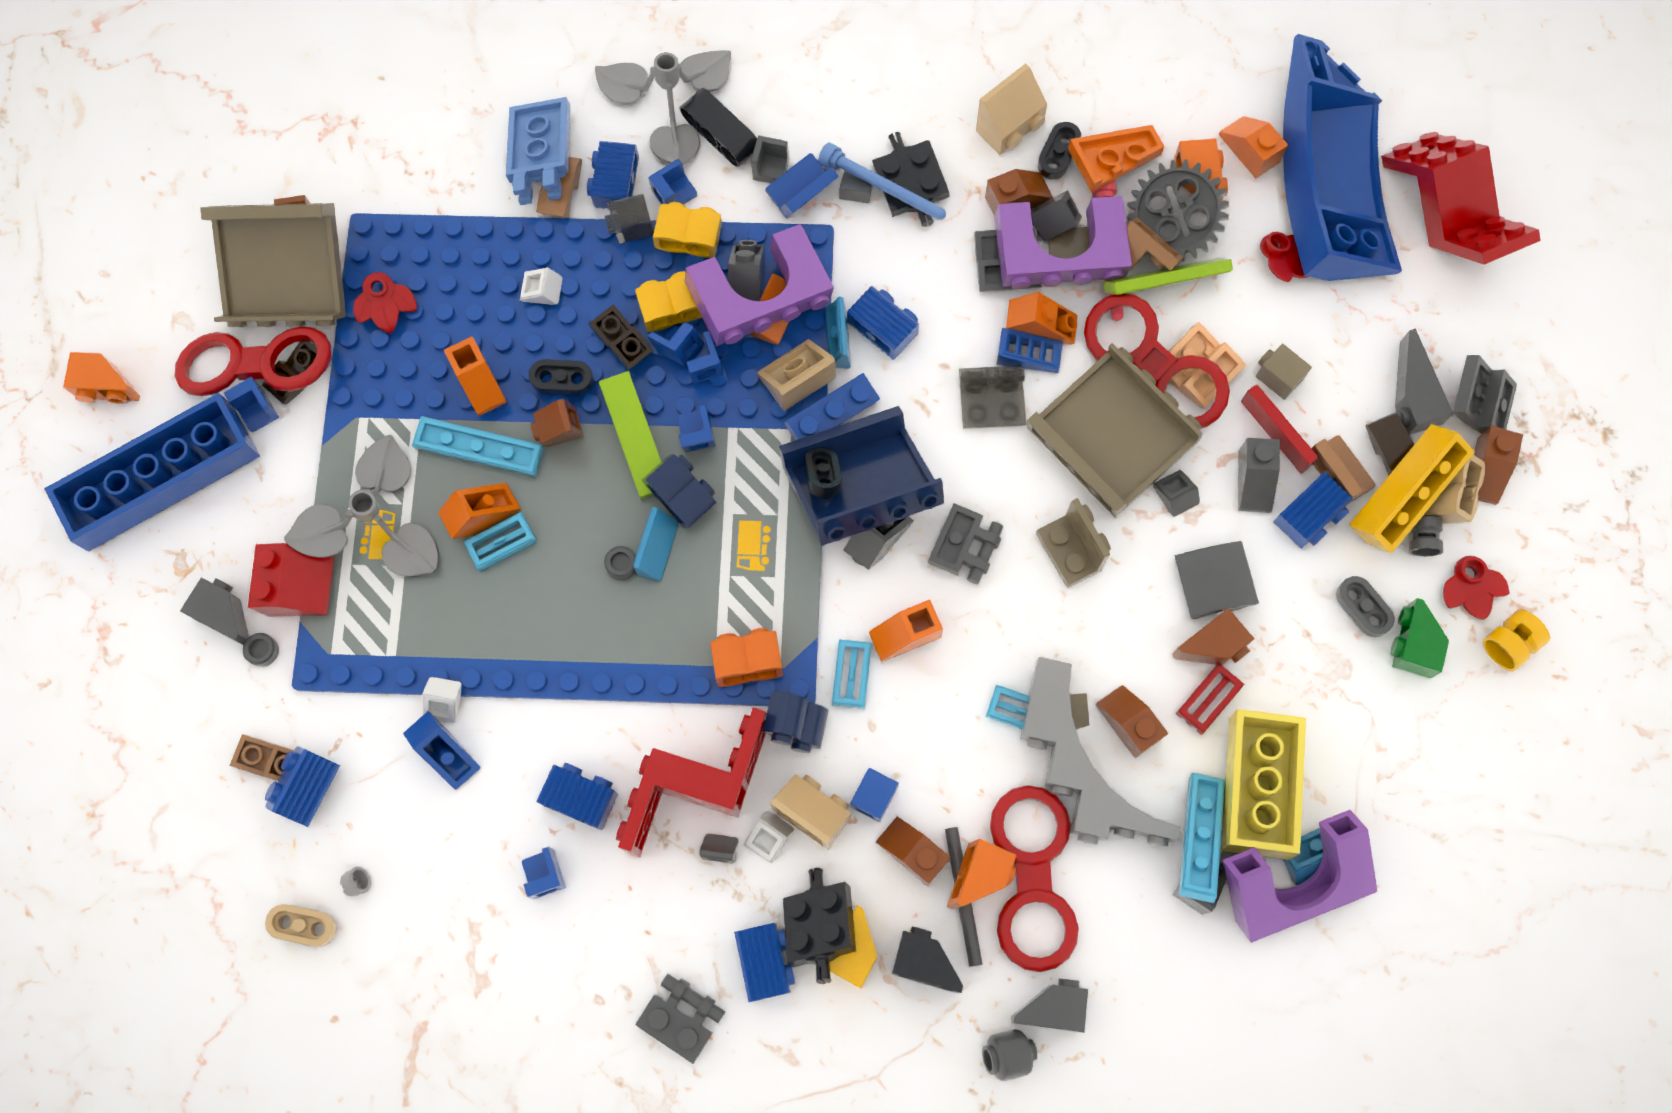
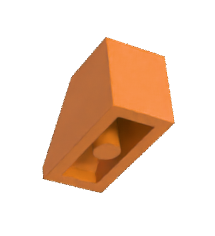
M1246 116L1236 120L1218 134L1255 179L1278 165L1288 147L1286 141L1269 122Z
M507 483L455 490L438 511V514L451 538L455 539L477 535L516 514L521 508Z
M982 839L968 843L946 907L953 910L965 906L1009 885L1016 873V866L1013 865L1016 854Z

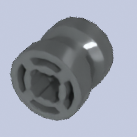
M1422 516L1410 531L1412 540L1409 542V553L1411 555L1427 557L1440 555L1444 552L1443 541L1440 539V533L1443 531V520L1441 518Z

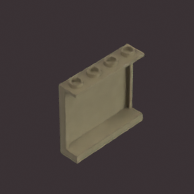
M334 203L200 207L201 220H211L223 310V315L214 317V322H227V327L247 326L249 321H256L257 327L275 326L276 321H286V326L306 325L305 321H315L316 326L335 325L336 319L346 317Z
M1111 343L1108 347V352L1040 414L1036 411L1027 420V428L1116 518L1200 441L1203 433L1200 431L1202 428L1200 423L1192 415L1188 414L1185 416L1177 408L1179 404L1170 393L1165 392L1163 394L1155 386L1156 381L1145 369L1140 371L1132 363L1134 359L1123 347L1118 349Z

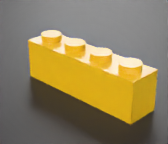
M1431 424L1355 516L1349 526L1367 544L1392 554L1475 451L1458 432Z

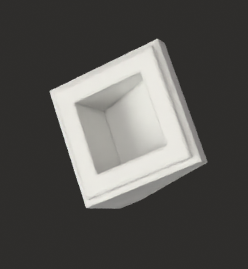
M548 267L526 271L524 273L520 300L522 302L558 304L562 276Z
M430 677L422 693L423 715L429 711L436 719L456 722L461 696V683Z
M766 811L758 819L744 845L772 863L793 833L794 828L772 812Z

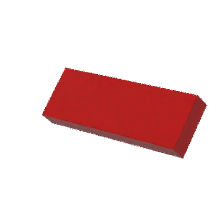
M1256 384L1248 389L1241 403L1271 439H1280V450L1300 474H1303L1315 463L1318 456L1259 385Z

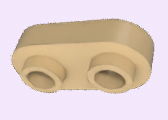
M287 904L277 905L272 908L265 920L266 930L273 938L313 947H322L330 943L337 929L334 918L328 913ZM289 916L291 918V925L285 929L283 927V920ZM319 923H322L324 932L317 936L315 928Z

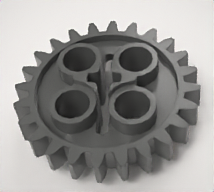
M1187 159L1184 160L1181 168H1177L1175 160H1171L1170 169L1166 170L1163 164L1159 163L1158 174L1148 170L1147 173L1150 180L1146 182L1145 180L1138 179V183L1142 188L1141 191H1131L1132 196L1137 201L1127 203L1128 208L1135 210L1134 213L1127 215L1128 221L1138 217L1184 257L1181 262L1185 261V255L1188 252L1196 259V249L1198 248L1207 253L1209 251L1206 243L1208 240L1216 244L1218 243V238L1214 234L1215 231L1225 232V227L1219 221L1229 220V214L1221 212L1222 209L1229 207V201L1220 200V198L1227 194L1226 189L1216 190L1221 183V179L1218 177L1210 181L1212 170L1209 168L1203 174L1200 173L1201 164L1199 162L1193 169H1189ZM1192 184L1195 186L1196 192L1191 197H1182L1178 193L1181 186ZM1167 186H1172L1178 205L1183 209V217L1190 233L1187 237L1183 235L1176 214H1171L1174 210L1166 190ZM1156 196H1162L1166 199L1165 206L1159 210L1149 207L1150 201ZM1201 212L1207 216V221L1202 226H1193L1189 222L1190 217L1194 213ZM1165 225H1174L1177 228V233L1174 237L1166 239L1160 235V231Z

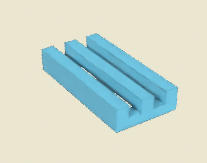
M520 512L464 541V544L477 570L481 572L535 544L537 540L524 515ZM519 524L521 525V528L475 551L474 547ZM526 535L525 537H523V538L517 540L516 542H514V543H512V544H510V545H508V546H506V547H504V548H502V549H500V550H498V551H496V552H494V553L488 555L487 557H485V558H483V559H481V560L479 559V558H481V557H483V556H485V555H487V554H489V553H491V552H493V551L499 549L500 547H502V546H504V545H506V544H508V543H510V542H512V541H514V540H516V539H518V538H520V537Z
M839 639L832 706L839 707L840 705L848 708L858 707V709H865L872 643ZM846 647L851 648L846 698H840ZM858 649H864L859 700L853 699L857 654Z
M996 684L985 717L1022 730L1024 721L995 712V708L998 707L1025 716L1026 709L998 699L1000 695L1027 704L1029 696Z

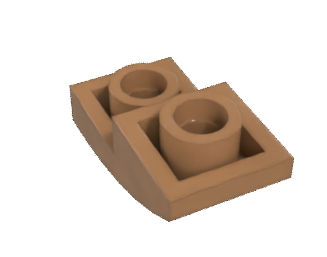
M569 157L568 173L565 174V177L560 178L562 184L561 199L549 200L548 190H544L541 185L536 209L537 213L569 218L573 189L578 190L582 166L581 158Z
M242 734L229 766L278 781L284 771L281 769V765L289 751L294 750Z

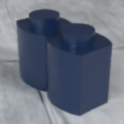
M670 454L642 479V482L683 528H689L716 504L712 497L715 492L705 480L698 481L693 476L691 471L694 468L683 455L677 457L675 454Z
M772 691L763 732L771 735V741L774 743L791 745V750L810 753L811 748L821 749L829 710L799 695Z

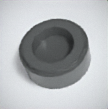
M624 546L611 549L606 554L604 560L608 574L616 580L631 578L636 573L633 567L636 555L631 549Z
M265 633L251 635L243 645L244 658L257 667H265L272 664L279 654L277 641Z

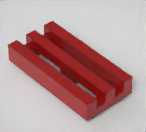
M1218 663L1175 714L1180 718H1184L1189 726L1196 728L1197 732L1202 735L1245 684ZM1220 673L1223 676L1222 680L1196 711L1190 714L1187 710ZM1231 682L1234 685L1233 688L1207 719L1201 723L1198 718L1227 683Z

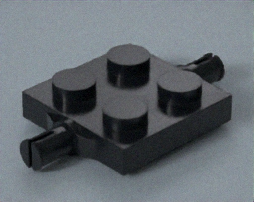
M895 132V137L891 133L888 139L894 151L872 160L875 172L932 203L950 197L930 140L905 147L901 133ZM883 191L892 217L906 212H917L922 227H927V221L929 226L934 223L932 216Z
M811 868L808 871L810 889L803 893L783 898L787 964L793 968L805 964L816 965V982L818 984H826V982H831L830 962L840 955L856 951L851 887L845 881L824 886L823 869L814 868L813 870Z

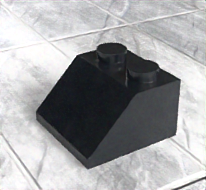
M913 926L910 932L903 931L891 974L957 994L962 993L963 984L939 941L931 939L932 932Z

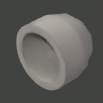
M354 867L346 871L340 879V885H342L344 890L342 892L348 896H359L367 892L371 886L368 872L362 867ZM354 879H356L358 885L354 884Z

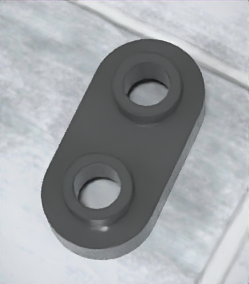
M1351 576L1338 586L1336 596L1339 604L1366 635L1380 637L1392 629L1395 622L1393 611L1366 579L1359 576ZM1348 591H1354L1357 594V600L1351 599ZM1370 616H1374L1378 619V626H1374L1370 623Z

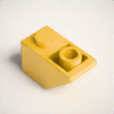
M856 905L853 911L856 951L840 955L831 961L830 972L861 989L877 959V954L864 910Z

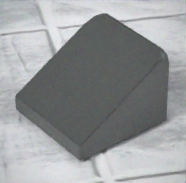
M844 171L839 188V199L870 203L873 185Z
M1181 469L1153 483L1154 489L1173 517L1200 503L1198 487Z
M706 834L700 847L699 855L703 860L733 864L736 862L738 838Z

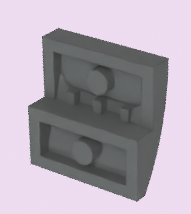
M1033 227L1034 236L1037 241L1036 227ZM996 230L975 231L974 242L979 292L1016 290L1012 286H1002ZM1042 284L1030 285L1024 289L1041 288Z
M1467 355L1453 413L1462 422L1481 434L1491 425L1507 429L1517 383L1505 369L1492 370L1480 355Z
M1242 541L1214 545L1174 555L1192 619L1222 612L1227 608L1235 611L1259 604Z

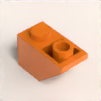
M1216 138L1180 141L1174 155L1177 168L1182 167L1185 159L1188 160L1189 169H1193L1199 162L1201 164L1200 173L1203 174L1210 168L1212 174L1209 180L1211 181L1218 177L1221 179V183L1216 190L1226 189L1228 193V181L1226 177H1222L1221 171L1224 164L1223 151L1218 150ZM1184 184L1182 186L1192 194L1196 192V188L1192 184Z
M1035 292L1009 300L1006 328L1072 345L1075 344L1078 315L1042 293Z
M473 336L444 349L461 386L478 416L507 403Z
M69 353L63 387L73 394L76 400L93 403L95 399H101L115 404H125L126 401H139L140 395L117 367L101 353Z
M929 599L896 613L870 630L869 635L882 663L942 638L943 627Z

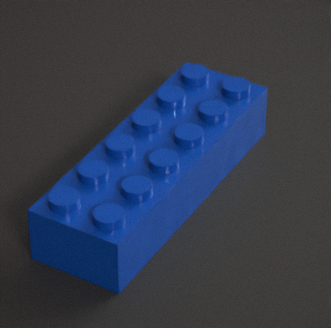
M217 393L45 487L44 490L70 541L89 552L259 458L260 454L235 408L220 393Z

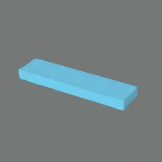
M424 416L420 417L412 443L415 449L532 477L537 475L544 451V446L541 444Z
M1193 772L1189 777L1179 896L1214 903L1217 898L1225 779Z

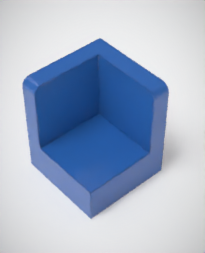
M679 159L648 177L651 190L660 204L678 202L684 205L697 197V191L686 177L683 164Z
M686 322L680 328L673 326L664 338L654 332H651L648 336L658 353L684 367L687 366L686 362L692 360L704 344L695 327Z
M709 331L703 332L704 344L692 360L686 362L693 385L723 375L721 363Z
M252 377L223 392L228 402L239 412L251 432H255L279 418L265 391Z
M705 404L699 405L700 410L677 416L681 434L679 439L681 448L685 453L716 446L709 411Z
M869 768L850 802V807L880 823L899 787V782Z
M549 846L542 848V853L522 860V866L528 882L523 885L528 898L537 899L566 888L553 848Z

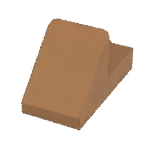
M1138 217L1131 220L1127 225L1132 263L1131 269L1140 262L1147 252L1152 254L1150 257L1152 262L1163 270L1167 267L1172 271L1184 258Z

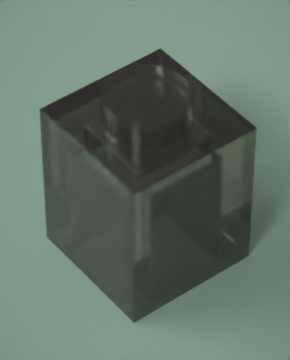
M644 194L607 203L610 215H606L605 220L609 234L616 233L619 244L654 234Z

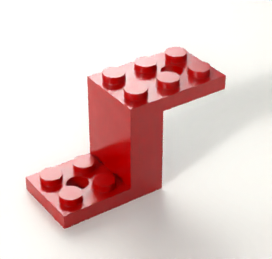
M1429 132L1419 137L1420 140L1416 142L1396 145L1392 148L1393 151L1381 155L1384 168L1417 176L1430 247L1485 265L1541 241L1539 229L1524 225L1523 222H1513L1500 216L1489 146L1475 143L1474 140H1460L1456 136L1439 135L1438 132Z
M753 707L750 716L744 715L739 729V734L742 735L740 747L733 748L728 762L731 772L652 748L650 756L645 755L640 765L639 774L643 776L639 788L634 787L629 796L627 807L631 808L627 821L622 820L616 834V840L620 841L618 848L627 854L641 857L662 793L738 818L766 733L763 732L766 711Z

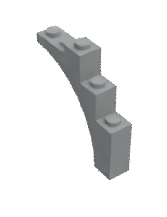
M1038 657L1035 662L1020 739L1027 740V746L1036 749L1046 750L1047 745L1052 746L1045 786L1053 787L1052 793L1066 797H1072L1073 792L1078 793L1070 833L1077 834L1078 841L1098 845V840L1108 839L1110 828L1114 829L1113 835L1134 839L1135 834L1148 837V843L1168 847V841H1179L1180 826L1156 819L1132 806L1110 788L1096 771L1080 743L1072 718L1069 691L1072 664Z

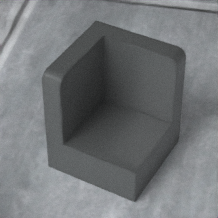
M758 135L751 159L753 180L772 183L787 171L790 160L787 141Z
M1068 190L1037 205L1031 212L1032 220L1044 241L1077 226L1082 218Z

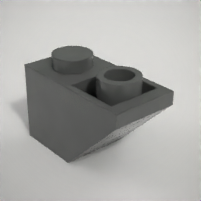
M742 240L739 243L733 244L728 262V283L741 297L752 301H760L763 285L765 244H757L754 240Z

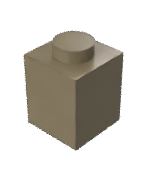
M1282 343L1275 352L1269 349L1258 361L1257 364L1261 368L1255 377L1283 400H1286L1305 379L1312 366Z

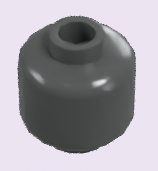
M1018 1029L993 1034L988 1038L986 1046L982 1049L983 1062L987 1072L990 1075L994 1074L1001 1081L1023 1077L1032 1071L1033 1061L1037 1059V1048L1034 1041L1028 1039Z

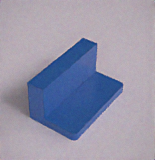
M809 153L765 188V192L787 219L839 176L832 167L825 171L815 156Z

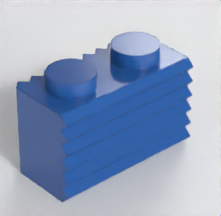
M599 141L598 151L594 150L592 154L593 178H588L587 196H591L594 207L630 211L639 161L636 144Z
M870 286L864 295H861L860 299L848 309L847 322L876 345L877 348H880L882 352H885L887 356H890L892 360H895L919 334L918 318L911 310L907 308L901 310L896 306L893 297L883 289L878 291L873 286Z
M1323 472L1278 515L1273 523L1301 549L1308 542L1315 546L1328 533L1324 527L1330 521L1337 525L1350 512L1346 506L1353 498L1341 486H1338L1337 482L1333 481L1327 473Z
M297 746L295 751H289L281 765V769L284 771L278 783L274 781L268 788L265 795V800L268 802L265 808L309 827L341 765Z
M564 762L562 768L553 764L536 802L602 831L618 797V793L611 789L613 783L596 775L593 780L582 777V769Z
M770 923L734 932L748 1002L791 993L790 985L796 983L793 968L789 964L785 965L782 951L786 950L784 929L778 930L776 923Z

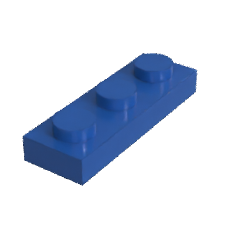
M862 373L786 420L784 424L794 440H798L840 426L878 402L880 397L865 374Z

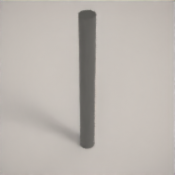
M958 827L945 829L954 883L963 860ZM972 903L959 907L968 963L969 967L983 965Z

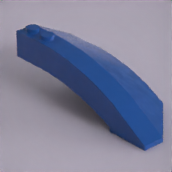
M1297 34L1293 41L1284 105L1283 139L1288 144V147L1283 155V169L1290 223L1304 276L1335 281L1399 274L1402 268L1386 217L1379 172L1378 111L1379 104L1383 100L1375 92H1366L1357 84L1361 79L1344 62L1339 66L1327 54L1330 48L1322 40Z

